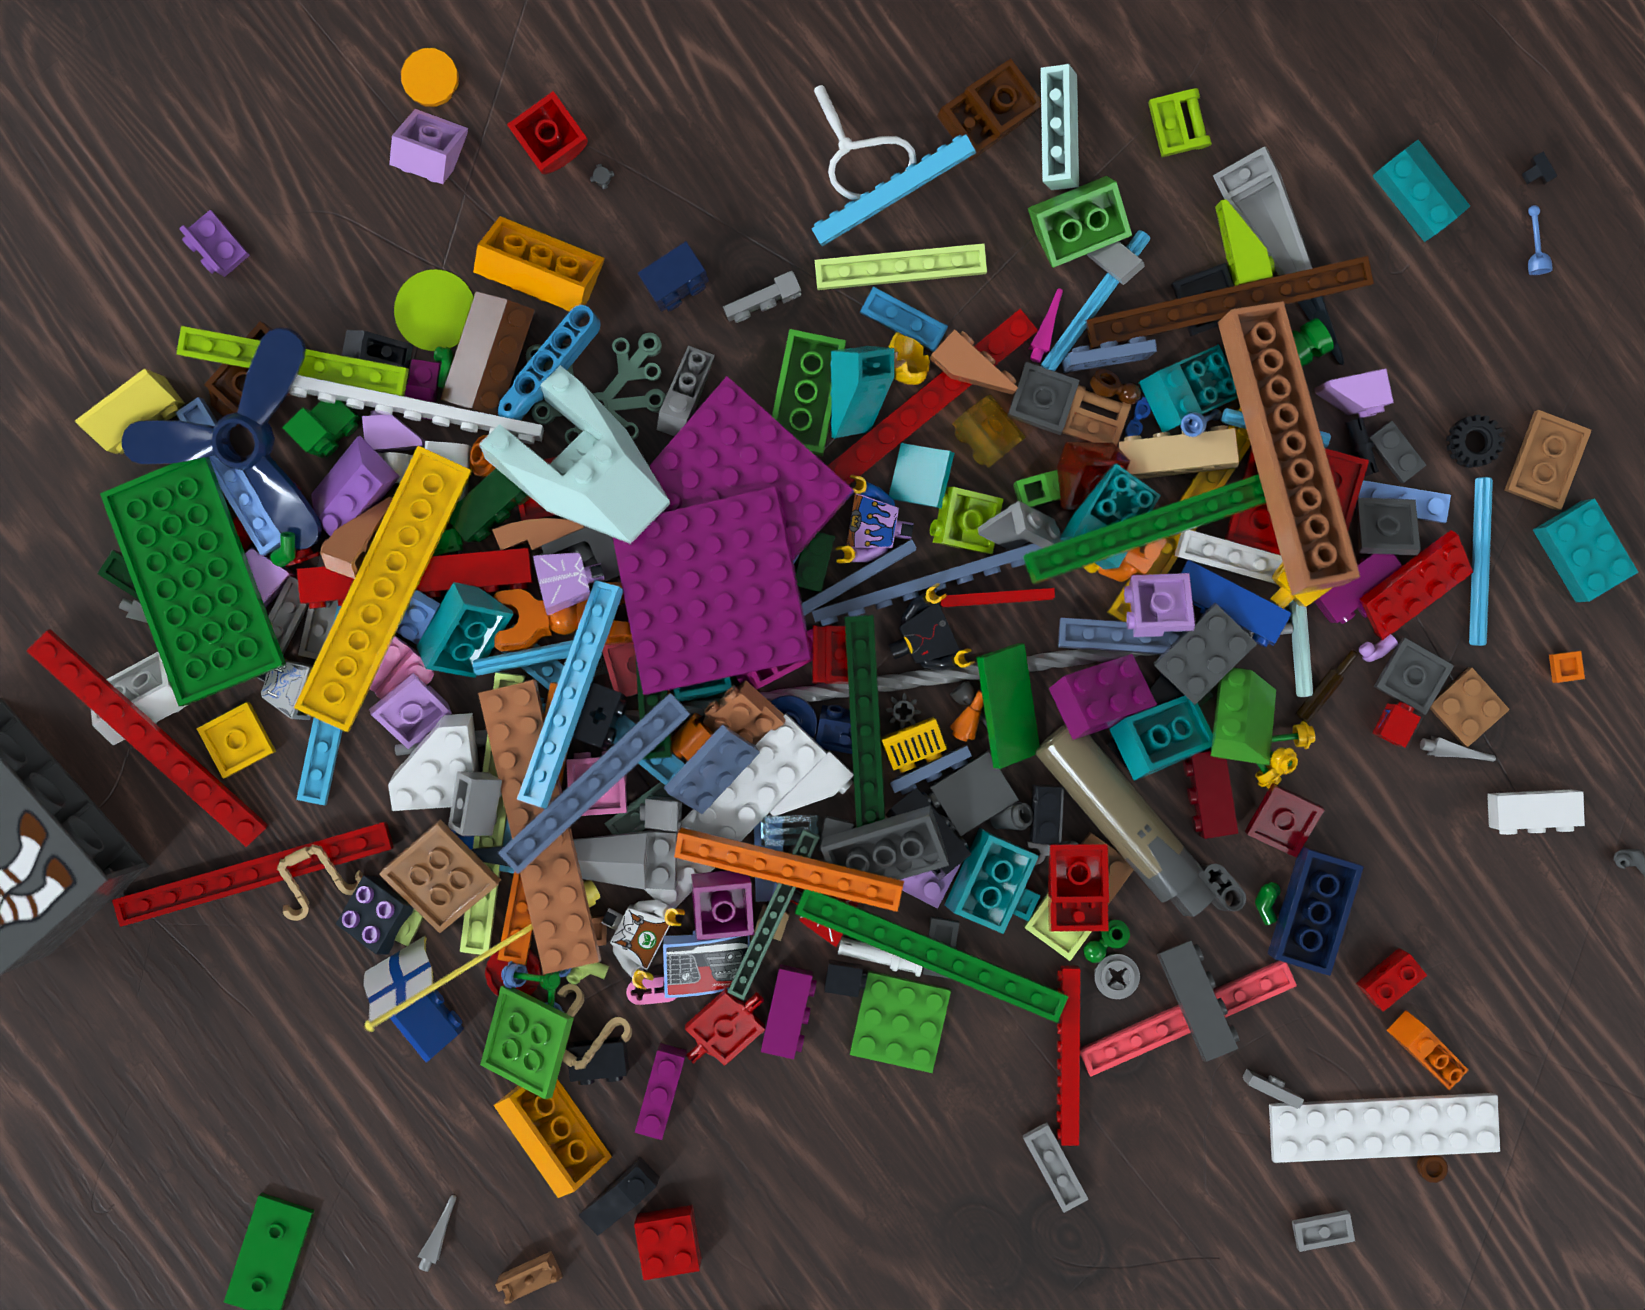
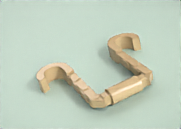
M313 844L310 847H304L285 856V859H280L277 870L295 894L302 908L294 910L289 905H283L284 916L287 919L298 921L305 918L309 910L308 898L299 888V885L293 879L286 866H293L310 858L312 854H316L322 864H324L329 875H331L338 889L346 895L353 894L363 877V873L359 870L355 875L357 882L355 884H347L339 872H337L325 851H323L322 846Z
M567 984L559 990L558 995L566 997L570 992L576 993V1000L566 1013L573 1017L584 1003V994L577 985ZM621 1017L611 1019L593 1042L590 1049L585 1053L582 1060L576 1061L577 1057L565 1049L562 1061L570 1067L575 1066L576 1070L586 1068V1065L591 1061L604 1040L607 1039L616 1026H624V1033L621 1037L625 1042L629 1041L632 1036L631 1025Z

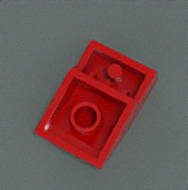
M1108 844L1050 845L1048 875L1049 931H1109Z

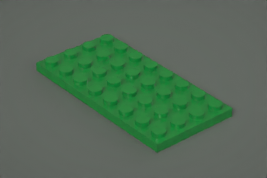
M209 457L172 463L100 493L179 707L186 706L286 665Z

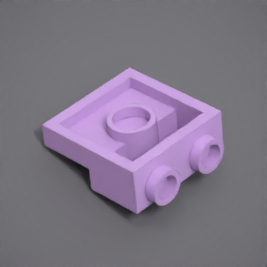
M1189 573L1131 575L1129 586L1124 587L1125 603H1131V612H1127L1126 620L1127 629H1133L1134 637L1163 636L1166 631L1194 630L1195 622Z
M414 673L369 709L371 715L407 749L415 743L421 742L444 715L452 714L448 703L430 685L427 686Z

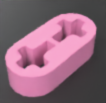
M655 975L653 981L645 977L643 978V985L646 989L651 988L652 991L645 992L642 998H638V994L632 992L636 988L632 981L628 985L626 992L630 1002L636 1005L670 1002L677 998H665V990L656 991V988L664 986V975Z

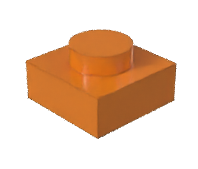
M1581 651L1549 655L1553 683L1585 679Z

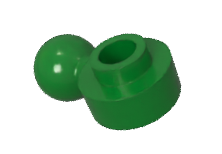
M1108 920L1109 931H1100L1099 941L1093 940L1085 945L1084 956L1089 962L1099 963L1105 958L1108 947L1121 948L1128 943L1130 931L1124 922ZM1118 929L1120 937L1115 940L1112 937V932Z

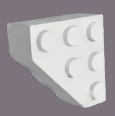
M473 713L444 715L431 732L412 751L404 763L397 768L388 784L392 811L452 806L457 772H480Z

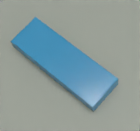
M875 287L872 288L860 311V314L892 331L900 332L905 336L915 339L932 352L937 349L948 328L947 325Z

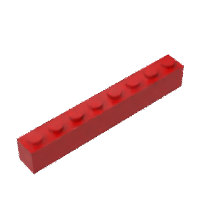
M529 548L433 556L416 590L430 598L442 597V591H449L453 582L479 587L486 593L499 592V586L510 585V590L527 589V584L534 583L531 550ZM325 566L297 569L300 603L309 604V609L326 608V602L338 601V606H342L354 579L326 569Z

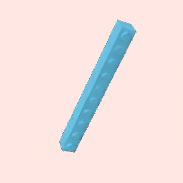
M967 135L955 137L952 140L953 143L948 146L946 144L940 146L935 154L924 156L917 165L915 163L909 165L906 168L907 171L902 174L896 173L890 178L889 182L878 184L875 187L876 190L871 193L869 191L863 193L858 201H851L844 206L843 210L832 212L829 215L830 218L825 221L822 219L816 222L812 231L821 246L826 245L976 153Z

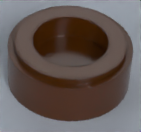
M1425 1155L1418 1159L1417 1170L1426 1181L1437 1183L1446 1177L1448 1165L1440 1155Z

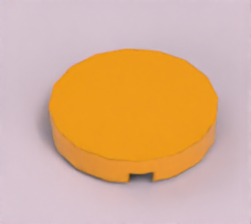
M423 48L413 52L405 60L401 70V82L405 92L415 102L425 107H437L447 103L452 98L451 96L459 85V73L455 63L445 52L435 48Z

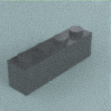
M1188 941L1158 953L1159 961L1202 1060L1208 1062L1239 1049L1236 1042L1240 1041L1239 1036L1233 1025L1228 1026L1224 1016L1228 1014L1223 1000L1221 998L1217 999L1212 988L1216 987L1210 971L1205 972L1201 961L1204 960L1198 944L1193 946L1192 941Z

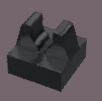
M1544 151L1530 160L1534 167L1522 174L1527 184L1538 178H1541L1542 182L1546 184L1557 177Z

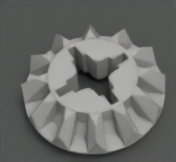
M1110 954L1095 968L1094 981L1099 991L1106 997L1123 999L1133 994L1137 989L1140 981V972L1136 963L1124 954ZM1109 968L1117 972L1123 970L1121 977L1125 982L1124 985L1117 980L1110 982L1112 975Z

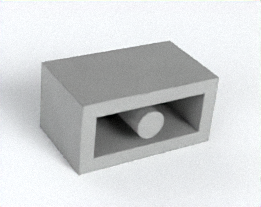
M457 772L448 828L462 836H492L494 825L497 821L498 801L502 794V780L488 772Z

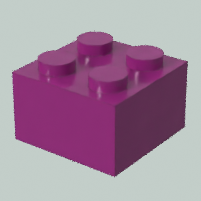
M732 871L691 874L694 927L697 941L754 935L752 889L749 875Z

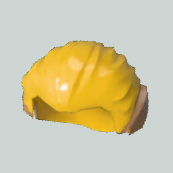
M896 332L888 348H894V379L907 385L920 384L926 379L929 372L930 356L924 355V347L918 341L900 332Z

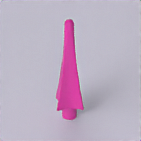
M1061 288L1056 290L1050 308L1028 348L1033 350L1030 360L1040 363L1043 354L1047 356L1048 351H1050L1056 314L1063 293Z

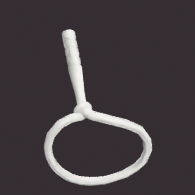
M820 85L815 88V95L828 122L839 139L838 145L840 150L830 160L828 174L831 184L841 195L856 201L862 195L846 190L839 184L835 176L836 163L851 149L880 144H898L903 146L909 154L908 166L913 163L916 164L914 148L908 141L900 137L881 136L852 142L844 134L838 114L829 99L830 97L825 87Z

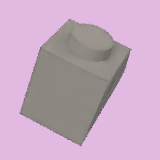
M648 796L645 799V803L640 804V820L645 821V828L678 831L682 825V802L674 797Z

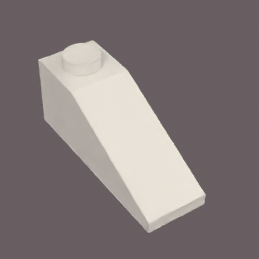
M828 750L827 754L770 813L773 816H777L834 796L838 791L843 794L854 783L851 780L854 773Z

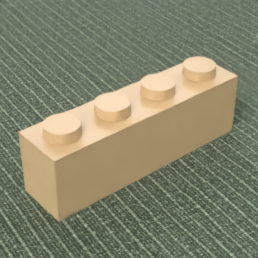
M1226 425L1212 427L1211 431L1203 432L1195 437H1189L1183 431L1182 435L1170 436L1169 432L1154 434L1153 438L1142 439L1141 436L1125 437L1124 441L1119 442L1121 467L1137 479L1238 468L1239 463L1235 428L1228 429Z

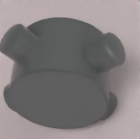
M598 164L593 172V176L590 177V181L596 182L597 185L602 186V189H607V185L610 183L611 177L614 176V172L608 171L607 168L602 167V164Z

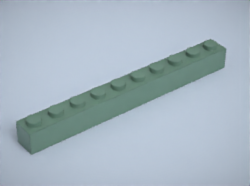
M803 829L792 854L810 858L820 836ZM778 883L729 987L728 993L744 1000L796 887Z

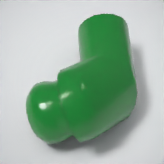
M438 346L434 351L435 361L442 362L437 384L441 388H444L454 358V353L449 347L443 348Z
M282 532L280 534V548L275 549L270 556L271 562L274 565L284 567L295 559V533Z
M1275 882L1263 885L1255 898V905L1265 925H1270L1278 920L1272 906L1277 896L1280 895L1281 889Z

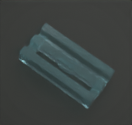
M818 816L763 817L761 820V845H796L799 838L769 839V835L800 834L803 829L816 834L818 833V827H816ZM809 822V827L769 828V823Z

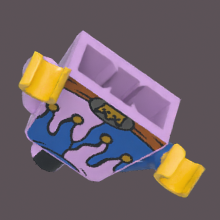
M851 475L850 478L856 480V486L852 489L854 493L858 494H855L847 546L836 547V550L841 549L844 552V558L837 559L836 562L868 563L884 556L888 549H892L894 537L911 540L914 523L898 521L899 508L895 507L894 499L880 487L866 482L863 477Z

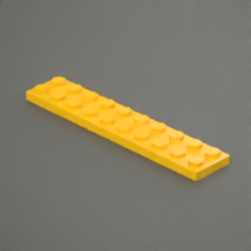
M417 446L294 706L295 709L343 731H350L472 470L421 446Z

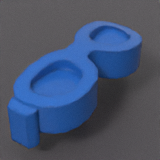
M1142 397L1137 402L1133 412L1134 418L1125 429V437L1139 436L1141 434L1143 425L1139 420L1147 418L1151 411L1145 397Z

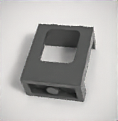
M585 527L541 546L543 553L540 555H551L587 541L590 544L597 564L600 563L604 580L600 582H607L616 577L620 578L612 536ZM594 583L588 584L589 589L593 587Z

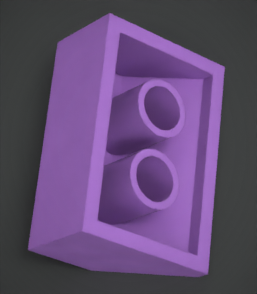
M358 436L311 494L314 511L319 517L322 528L330 537L337 528L377 505L400 478L361 436Z

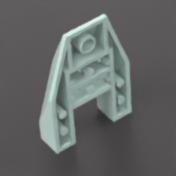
M560 365L541 384L545 401L583 432L548 465L500 424L479 445L485 459L548 512L631 544L665 510L670 501L627 430L577 378Z

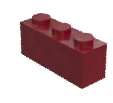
M1207 749L1187 758V760H1183L1186 777L1190 776L1191 788H1188V798L1190 804H1194L1196 816H1192L1195 833L1199 832V836L1204 839L1239 834L1227 759L1211 756V749Z

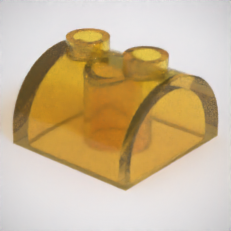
M991 394L965 411L952 424L956 429L955 435L957 439L962 443H968L974 450L973 457L975 461L981 465L985 464L988 468L1026 438L1015 423L1007 417L1005 411Z

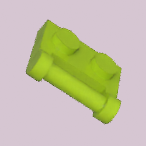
M1198 88L1149 100L1148 104L1161 157L1194 149H1203L1212 145L1210 135H1206L1198 102L1200 98ZM1180 103H1187L1195 134L1193 139H1189Z

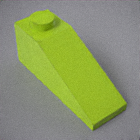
M1221 200L1215 209L1228 268L1234 285L1237 286L1272 278V273L1275 272V264L1272 256H1268L1267 248L1228 200Z

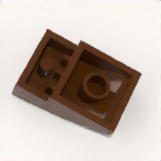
M1010 58L968 86L964 93L944 105L937 117L953 139L959 135H967L976 152L968 158L969 161H972L1041 108V99Z

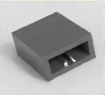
M987 750L969 760L968 764L953 770L929 785L933 792L928 795L935 807H943L948 815L946 818L950 822L951 830L953 832L957 830L960 836L1018 801L1017 796L1001 770L993 768L992 756Z

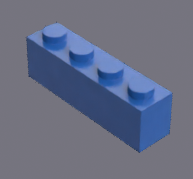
M1190 560L1187 561L1181 574L1189 573L1192 603L1201 608V614L1212 604L1216 603L1245 632L1253 635L1252 639L1257 644L1267 647L1268 644L1275 645L1292 614L1291 612Z

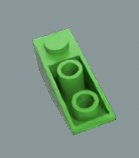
M1092 461L1018 480L1013 486L1017 500L1035 508L1091 492L1101 480L1096 462Z

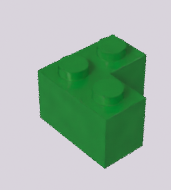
M335 400V403L320 401L311 411L302 408L282 428L307 453L323 458L324 456H330L339 447L337 443L344 436L349 437L358 429L359 425L357 423L362 418L351 407L347 406L345 401Z

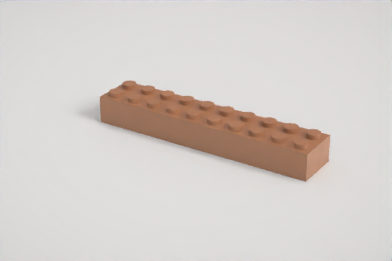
M1284 302L1232 309L1218 322L1291 594L1297 595L1346 585L1359 578L1360 574Z

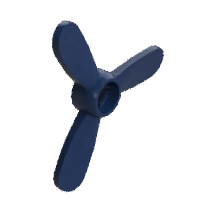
M279 327L268 331L261 339L247 372L238 412L225 415L215 426L181 420L138 421L130 424L125 429L122 436V448L125 455L131 461L139 464L181 463L216 455L219 461L229 468L245 470L263 508L280 533H295V548L307 549L315 545L321 538L322 526L319 517L298 487L270 456L274 449L275 437L268 421L289 393L305 358L306 347L304 341L294 330ZM238 424L248 428L255 441L254 451L246 457L238 454L230 441V431Z

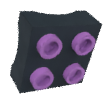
M363 875L336 925L373 953L388 955L394 945L398 931L413 913L414 908L377 876Z

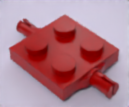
M725 988L685 1024V1030L695 1038L698 1044L686 1054L687 1058L692 1063H695L701 1056L707 1053L718 1059L724 1066L728 1064L765 1031V1024L753 1013V1010L764 1002L763 997L759 996V993L756 992L744 1003L728 993V990Z

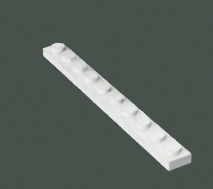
M297 375L289 391V394L306 398L307 394L318 396V400L326 403H335V400L345 401L347 406L356 409H364V406L374 407L376 412L385 415H392L393 411L404 413V418L421 421V417L432 419L433 424L449 427L450 423L461 425L460 429L475 433L478 432V429L489 431L490 434L500 424L513 436L518 437L519 441L527 444H534L535 440L542 442L544 433L543 426L539 424Z

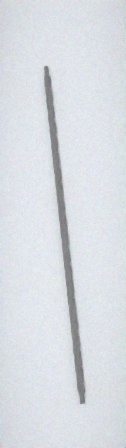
M1291 622L1286 623L1280 635L1293 633ZM1076 649L1027 656L1029 672H1034L1052 667L1062 668L1090 664L1096 661L1106 662L1133 654L1134 657L1157 654ZM977 662L968 667L959 666L944 671L925 669L877 676L878 691L883 692L910 689L921 685L930 686L954 683L965 679H980ZM822 683L814 686H800L760 693L768 701H772L779 696L793 695L804 699L806 702H815L834 697H849V684ZM722 698L683 703L682 706L691 714L686 719H689L694 713L701 716L706 715L704 713L706 707L712 701L716 700L718 702ZM639 710L625 711L624 715L635 724L640 722ZM487 729L475 731L477 748L486 745ZM415 743L409 749L403 744L395 745L396 756L411 754L419 743Z

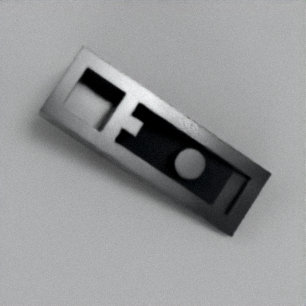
M640 1157L579 1214V1217L599 1236L657 1187L660 1177Z

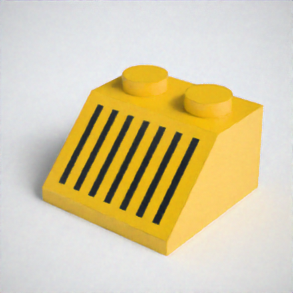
M934 717L881 737L893 770L899 769L900 773L915 768V762L924 758L926 762L941 758V752L947 750L938 723Z

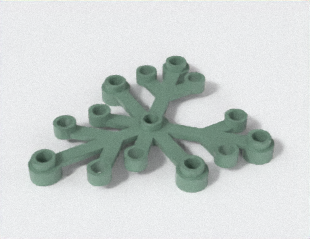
M645 333L640 337L638 342L639 349L630 360L628 357L630 351L629 342L622 337L615 339L612 348L617 354L618 375L603 393H593L599 401L604 403V407L625 429L629 426L635 428V434L630 436L632 440L638 437L639 428L634 423L627 422L615 411L647 407L649 411L659 413L666 395L659 389H652L645 396L614 399V397L627 381L642 379L656 381L660 378L661 369L655 363H649L645 367L639 368L647 356L654 357L661 351V340L654 333ZM647 339H652L655 342L654 346L650 349L644 346ZM619 342L626 343V349L622 352L616 349ZM563 343L561 349L568 348L570 345ZM535 344L528 348L526 351L527 362L530 361L532 354L538 351L542 345ZM547 361L543 368L546 371L550 370L553 366V361ZM572 364L567 371L574 376ZM651 367H655L658 370L657 375L654 377H650L647 374L648 369ZM535 382L531 383V387L533 390L535 388ZM652 396H660L661 401L658 405L650 403ZM540 401L532 408L534 420L543 425L550 424L555 417L563 416L546 401ZM541 407H546L548 410L545 417L538 415V410ZM577 426L567 430L565 433V440L569 445L572 443L569 440L571 433L577 432L580 435L583 432Z

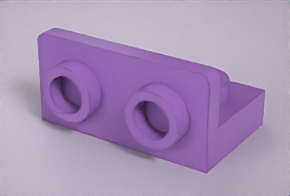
M211 210L189 228L185 225L179 228L185 235L182 238L183 242L193 252L198 250L203 256V259L200 260L201 263L212 274L216 271L225 277L250 256Z

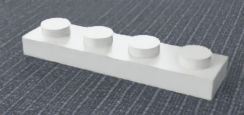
M1192 530L1181 533L1174 555L1274 584L1276 583L1271 579L1272 575L1282 562L1281 555Z

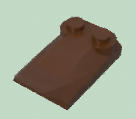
M260 321L246 338L261 341L272 328ZM222 364L204 384L210 393V405L223 417L227 414L238 412L249 368Z

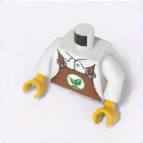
M659 900L638 901L634 905L630 904L624 916L610 908L606 912L601 923L616 930L610 943L613 945V952L622 968L632 978L635 987L646 990L642 983L644 977L653 981L654 976L644 972L643 969L647 970L669 927L681 926V923L676 921V914L685 915L683 909H673Z

